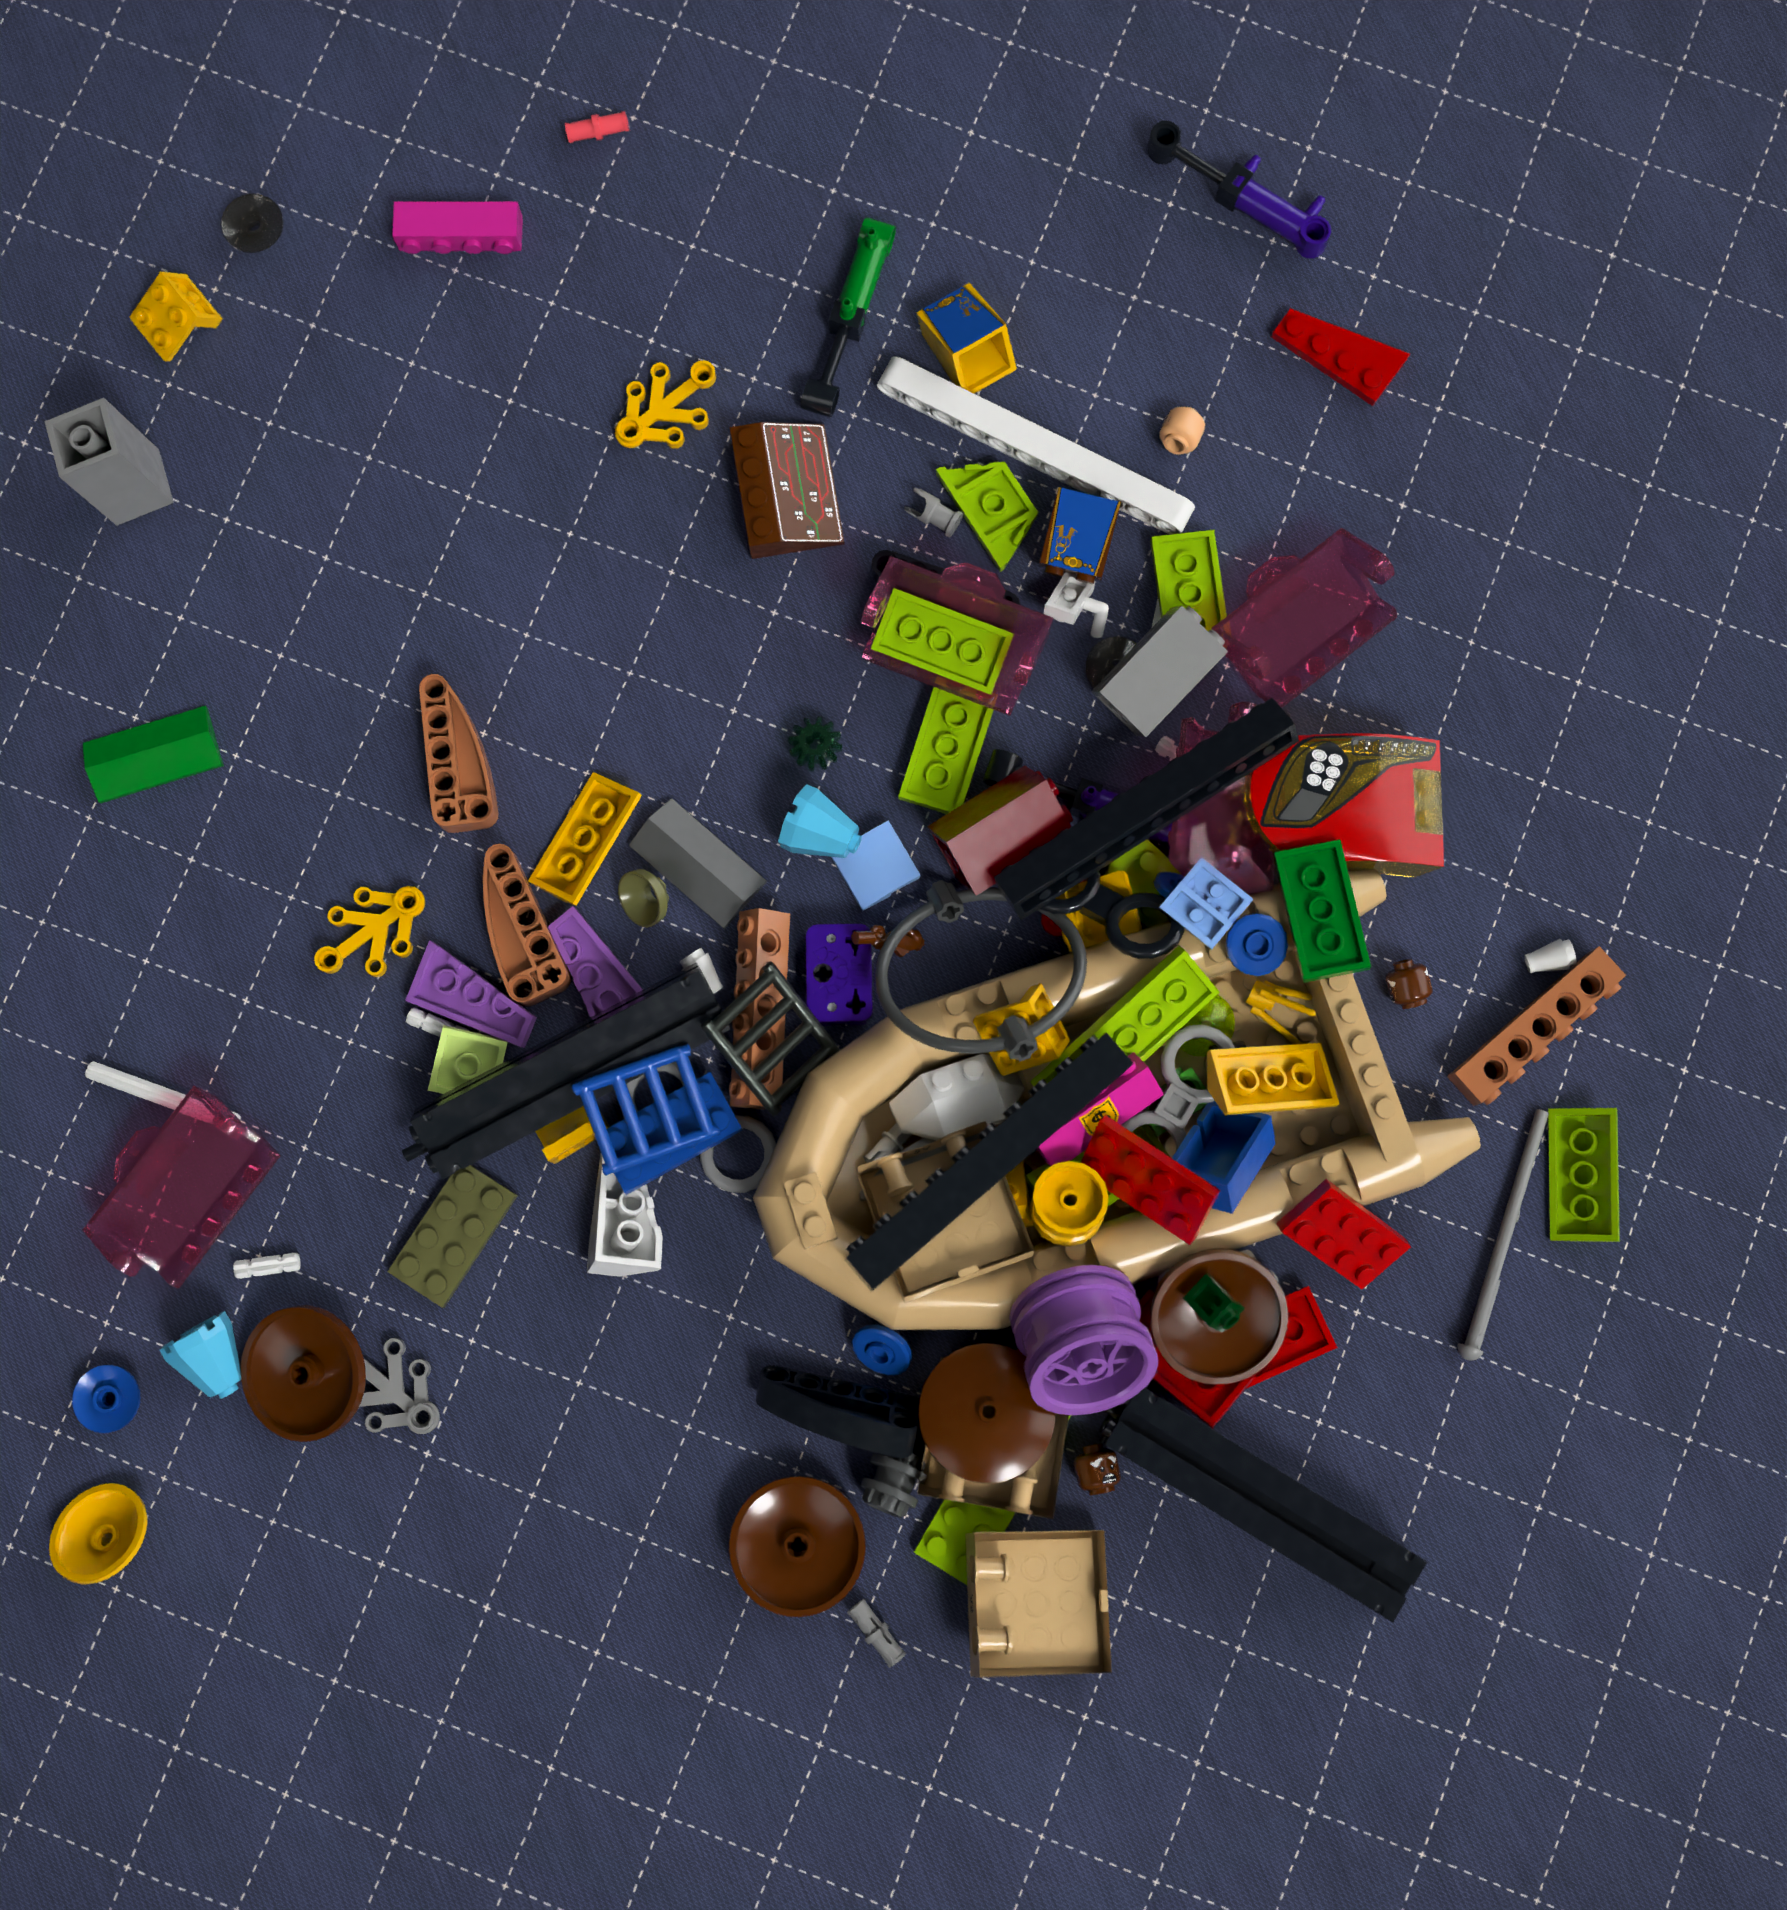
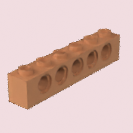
M762 908L739 912L737 924L736 985L734 987L735 999L764 973L762 968L770 961L787 980L790 913ZM773 983L733 1020V1045L783 998ZM786 1014L741 1056L751 1070L759 1065L784 1041ZM783 1060L761 1080L771 1095L782 1086ZM732 1067L731 1083L729 1086L730 1106L765 1109Z
M1600 946L1589 951L1576 965H1573L1447 1077L1473 1106L1482 1102L1486 1105L1490 1104L1502 1093L1498 1089L1506 1081L1510 1084L1514 1083L1526 1072L1522 1068L1530 1060L1536 1063L1550 1051L1547 1048L1549 1043L1554 1039L1560 1042L1574 1030L1571 1024L1575 1020L1580 1018L1583 1021L1598 1009L1595 1003L1600 998L1604 997L1607 1000L1621 989L1619 982L1626 974ZM1582 979L1589 981L1592 985L1591 994H1586L1581 989L1580 983ZM1558 1000H1562L1567 1004V1016L1558 1012L1556 1007ZM1534 1021H1538L1544 1026L1545 1033L1543 1037L1534 1033L1532 1028ZM1510 1042H1515L1519 1045L1521 1049L1519 1058H1515L1509 1053L1508 1045ZM1486 1063H1491L1495 1066L1497 1070L1495 1079H1490L1485 1075L1484 1066Z

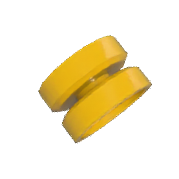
M1066 1161L1052 1165L1042 1172L1034 1186L1030 1205V1214L1034 1227L1042 1237L1053 1244L1068 1247L1083 1244L1095 1236L1106 1214L1109 1196L1105 1182L1097 1171L1084 1163ZM1066 1202L1073 1203V1206L1066 1205Z

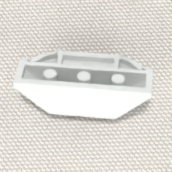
M980 1054L920 1074L889 1102V1107L901 1133L909 1135L912 1133L923 1138L939 1140L950 1133L986 1121L987 1126L991 1123L994 1125L1002 1123L1007 1119L1003 1113L1019 1100L1024 1092V1086L1017 1072L1002 1076L992 1057Z

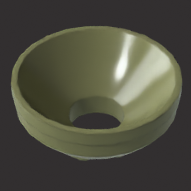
M644 869L629 871L621 877L618 885V894L626 915L635 924L645 928L652 927L662 921L666 916L669 901L666 884L663 880ZM651 887L655 892L656 898L652 895Z

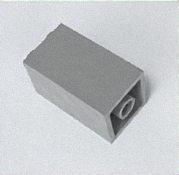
M105 398L45 421L59 477L115 525H120L174 503L159 449Z
M1183 606L1170 608L1091 691L1136 736L1147 737L1228 652L1222 646L1225 643L1224 639L1213 629L1207 631L1200 624L1202 620L1200 615L1190 606L1186 609Z

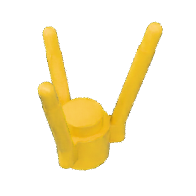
M1257 979L1245 1002L1253 1006L1250 1012L1261 1017L1292 1044H1303L1267 1014L1264 1009L1271 1011L1275 1002L1299 1012L1315 1016V1010L1279 996V993L1308 1001L1312 1000V995L1278 986L1267 980L1262 982Z

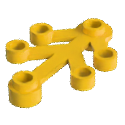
M706 360L694 363L690 370L691 378L665 398V383L670 379L669 368L661 362L654 364L650 371L653 381L649 410L640 417V402L645 399L646 391L641 382L633 381L629 383L626 388L628 396L626 417L621 419L615 427V436L618 443L626 448H635L640 446L643 441L666 442L669 447L677 449L685 441L683 431L680 428L670 427L668 430L649 427L656 421L688 423L697 430L706 428L709 419L704 409H673L699 388L707 389L715 383V368ZM658 370L666 372L662 377L655 376V373ZM702 374L709 375V379L701 381L698 378ZM633 389L641 390L639 395H631ZM697 415H702L705 417L704 420L699 423L695 422L694 418ZM629 430L636 431V435L633 437H627L626 433ZM673 434L680 435L677 441H671L669 438Z
M405 886L400 888L395 894L372 891L368 887H359L354 892V900L361 907L367 908L373 904L391 906L381 915L348 911L341 906L332 907L328 911L327 917L334 926L342 927L346 924H353L364 927L336 948L330 946L320 948L314 957L317 968L328 974L336 973L341 969L344 958L373 938L370 957L365 963V970L373 977H381L387 970V965L383 958L388 928L398 918L397 938L393 940L391 949L398 957H408L413 951V945L409 941L413 918L420 915L425 907V897L416 887ZM363 892H369L370 894L369 900L366 902H360V895ZM407 898H414L415 900L411 908H405L404 906ZM342 911L343 919L335 922L333 919L334 914ZM406 942L407 949L405 952L399 953L397 951L398 944ZM329 956H335V964L328 967L326 959ZM379 961L381 964L380 970L372 972V963Z

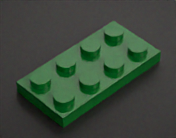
M1341 840L1274 852L1273 857L1303 983L1370 970L1371 963Z

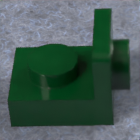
M1205 1274L1183 1297L1209 1327L1220 1332L1232 1328L1239 1321L1240 1314L1245 1309L1240 1302L1234 1300L1208 1274Z

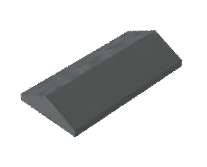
M672 798L647 819L629 844V847L724 930L767 883V880Z

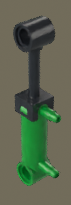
M865 217L860 229L857 249L839 300H835L829 317V331L836 336L821 379L809 378L805 385L801 399V409L829 418L833 416L839 399L840 387L834 386L832 382L847 339L857 342L860 340L866 323L865 316L885 258L888 257L893 246L896 234L895 225Z

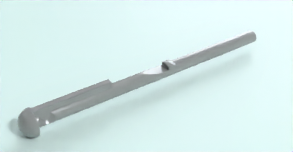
M1536 1109L1468 1335L1465 1344L1458 1343L1457 1346L1460 1356L1465 1360L1474 1361L1483 1354L1480 1348L1501 1282L1499 1280L1515 1224L1520 1217L1521 1204L1549 1113L1544 1110Z

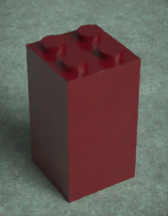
M1024 765L933 822L927 828L956 879L977 896L996 884L994 877L1006 866L1015 864L1026 857L1034 848L1043 846L1054 839L1062 830L1071 828L1070 823L1073 822V818L1065 805L1060 806L1056 798L1059 791L1054 782L1049 777L1045 779L1038 770L1034 772Z

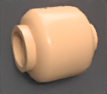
M1176 407L1171 409L1160 429L1159 437L1169 452L1176 455L1187 454L1194 451L1198 446L1205 431V422L1195 409L1191 407Z

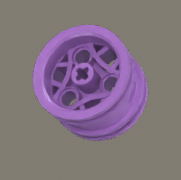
M1082 1265L1058 1270L1028 1286L1014 1302L1009 1317L1016 1346L1026 1356L1024 1370L1031 1396L1037 1405L1045 1410L1061 1415H1084L1108 1410L1137 1395L1154 1377L1158 1367L1157 1352L1153 1346L1149 1331L1139 1322L1141 1310L1134 1286L1129 1278L1119 1270L1099 1265Z

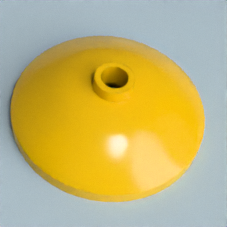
M113 1483L92 1487L75 1497L61 1512L51 1532L49 1554L56 1571L67 1580L78 1584L98 1583L121 1571L136 1555L145 1537L147 1511L142 1499L130 1488Z

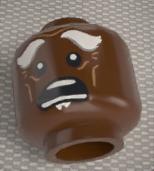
M1412 959L1393 963L1394 969L1385 976L1392 1002L1401 1005L1402 1009H1410L1426 1004L1427 998L1433 992L1426 966L1419 963L1413 964Z
M1102 1443L1082 1447L1084 1454H1080L1074 1459L1079 1488L1088 1490L1089 1495L1115 1491L1114 1485L1118 1484L1121 1480L1116 1452L1111 1449H1103Z

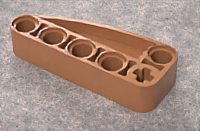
M438 674L427 675L420 683L419 693L432 817L448 833L490 828L497 822L499 813L494 782L481 739L467 710L448 682ZM435 687H444L443 693L439 697H430V693ZM440 717L447 718V722L442 728H433L436 719ZM450 748V753L445 759H436L440 749ZM452 778L453 785L451 788L441 791L439 789L440 783L444 779ZM481 805H487L489 807L487 814L484 817L476 818L474 816L476 808ZM449 810H452L455 814L450 816V821H446L443 817H447Z
M504 844L492 845L485 853L483 870V900L491 947L509 996L519 1005L529 1007L566 990L570 985L571 975L550 933L548 923L517 856ZM503 854L509 855V862L506 866L502 868L495 867V860L498 856ZM521 883L522 891L520 894L514 897L508 896L507 892L510 885ZM529 911L535 912V920L532 924L527 926L521 925L520 921L524 913ZM540 940H547L549 944L547 951L541 955L534 954L535 944ZM552 970L561 973V975H558L559 981L556 983L547 979L551 977L549 973ZM522 983H531L532 991L530 995L524 998L518 997V987Z

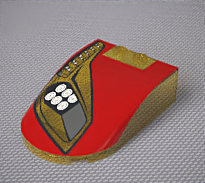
M1372 733L1298 735L1299 742L1246 775L1244 804L1248 820L1255 834L1260 833L1263 839L1270 845L1269 850L1272 853L1340 839L1349 871L1376 869L1379 874L1414 878L1444 867L1440 740Z

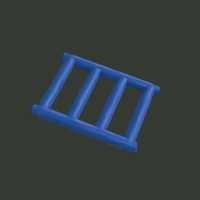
M689 1044L666 1050L572 1084L571 1087L575 1095H580L604 1159L605 1163L602 1164V1171L605 1176L720 1135L719 1127L716 1123L712 1124L688 1056L691 1055V1048ZM676 1062L700 1128L683 1135L679 1132L657 1068ZM642 1073L646 1077L668 1140L652 1146L648 1145L625 1079ZM611 1084L636 1149L635 1152L619 1158L616 1156L593 1093L594 1090Z

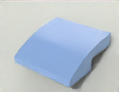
M889 820L861 835L860 845L854 854L850 852L846 858L831 857L862 911L891 896V893L912 883L921 876Z
M1201 857L1159 908L1212 950L1253 901V898Z

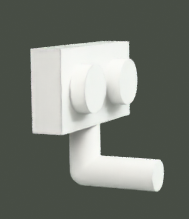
M1065 572L1045 604L1043 615L1054 618L1059 622L1073 625L1082 609L1093 612L1095 615L1090 634L1095 638H1101L1104 633L1109 607L1104 602L1090 598L1096 581H1094V584L1075 580L1076 574Z

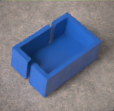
M1215 1101L1207 1103L1197 1119V1125L1192 1126L1173 1155L1172 1159L1220 1190L1212 1206L1213 1209L1233 1214L1276 1144L1271 1115L1260 1112L1224 1115Z

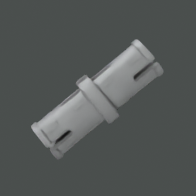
M864 1598L848 1610V1615L851 1616L866 1636L864 1638L866 1643L874 1646L889 1668L906 1655V1652L902 1650L887 1630L889 1628L885 1621L882 1623Z

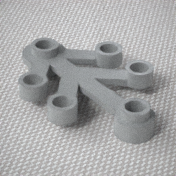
M391 1338L385 1342L383 1347L388 1359L389 1379L364 1359L366 1379L380 1391L364 1393L359 1408L395 1403L405 1412L392 1415L373 1412L367 1416L365 1426L373 1433L381 1432L385 1428L408 1426L411 1431L417 1434L430 1433L437 1427L440 1420L437 1406L430 1402L428 1398L427 1377L431 1372L430 1363L424 1359H417L411 1362L409 1366V1374L414 1378L413 1400L404 1392L402 1355L405 1353L406 1345L399 1338ZM392 1342H397L400 1346V1350L396 1355L392 1354L389 1350ZM418 1363H422L425 1366V1372L421 1376L417 1375L414 1370ZM422 1410L426 1411L429 1415L426 1423H421L418 1419V1414ZM374 1416H378L382 1420V1424L378 1429L374 1428L371 1424Z

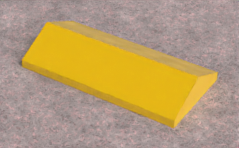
M593 772L528 882L564 902L577 906L642 795L635 790Z
M1321 1043L1213 1049L1207 1052V1090L1224 1115L1336 1107L1340 1104Z

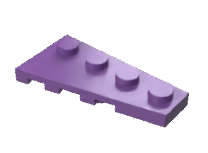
M574 906L548 926L590 1017L643 990Z
M429 940L405 1001L525 1048L537 1017L437 943Z

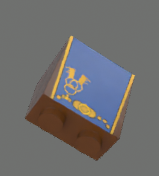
M1058 487L1040 560V566L1045 567L1044 572L1063 577L1064 572L1076 574L1075 580L1094 584L1095 579L1102 580L1121 502Z

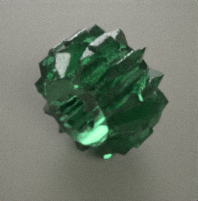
M820 716L816 718L815 724L812 725L809 718H804L805 728L795 725L793 731L796 735L788 737L789 744L794 746L789 750L790 756H799L796 761L799 767L808 761L809 771H814L815 763H820L821 769L826 770V759L836 763L838 759L834 752L842 751V744L837 742L841 739L840 731H833L834 723L832 721L822 726V717ZM814 739L820 740L817 749H811L810 744H813Z

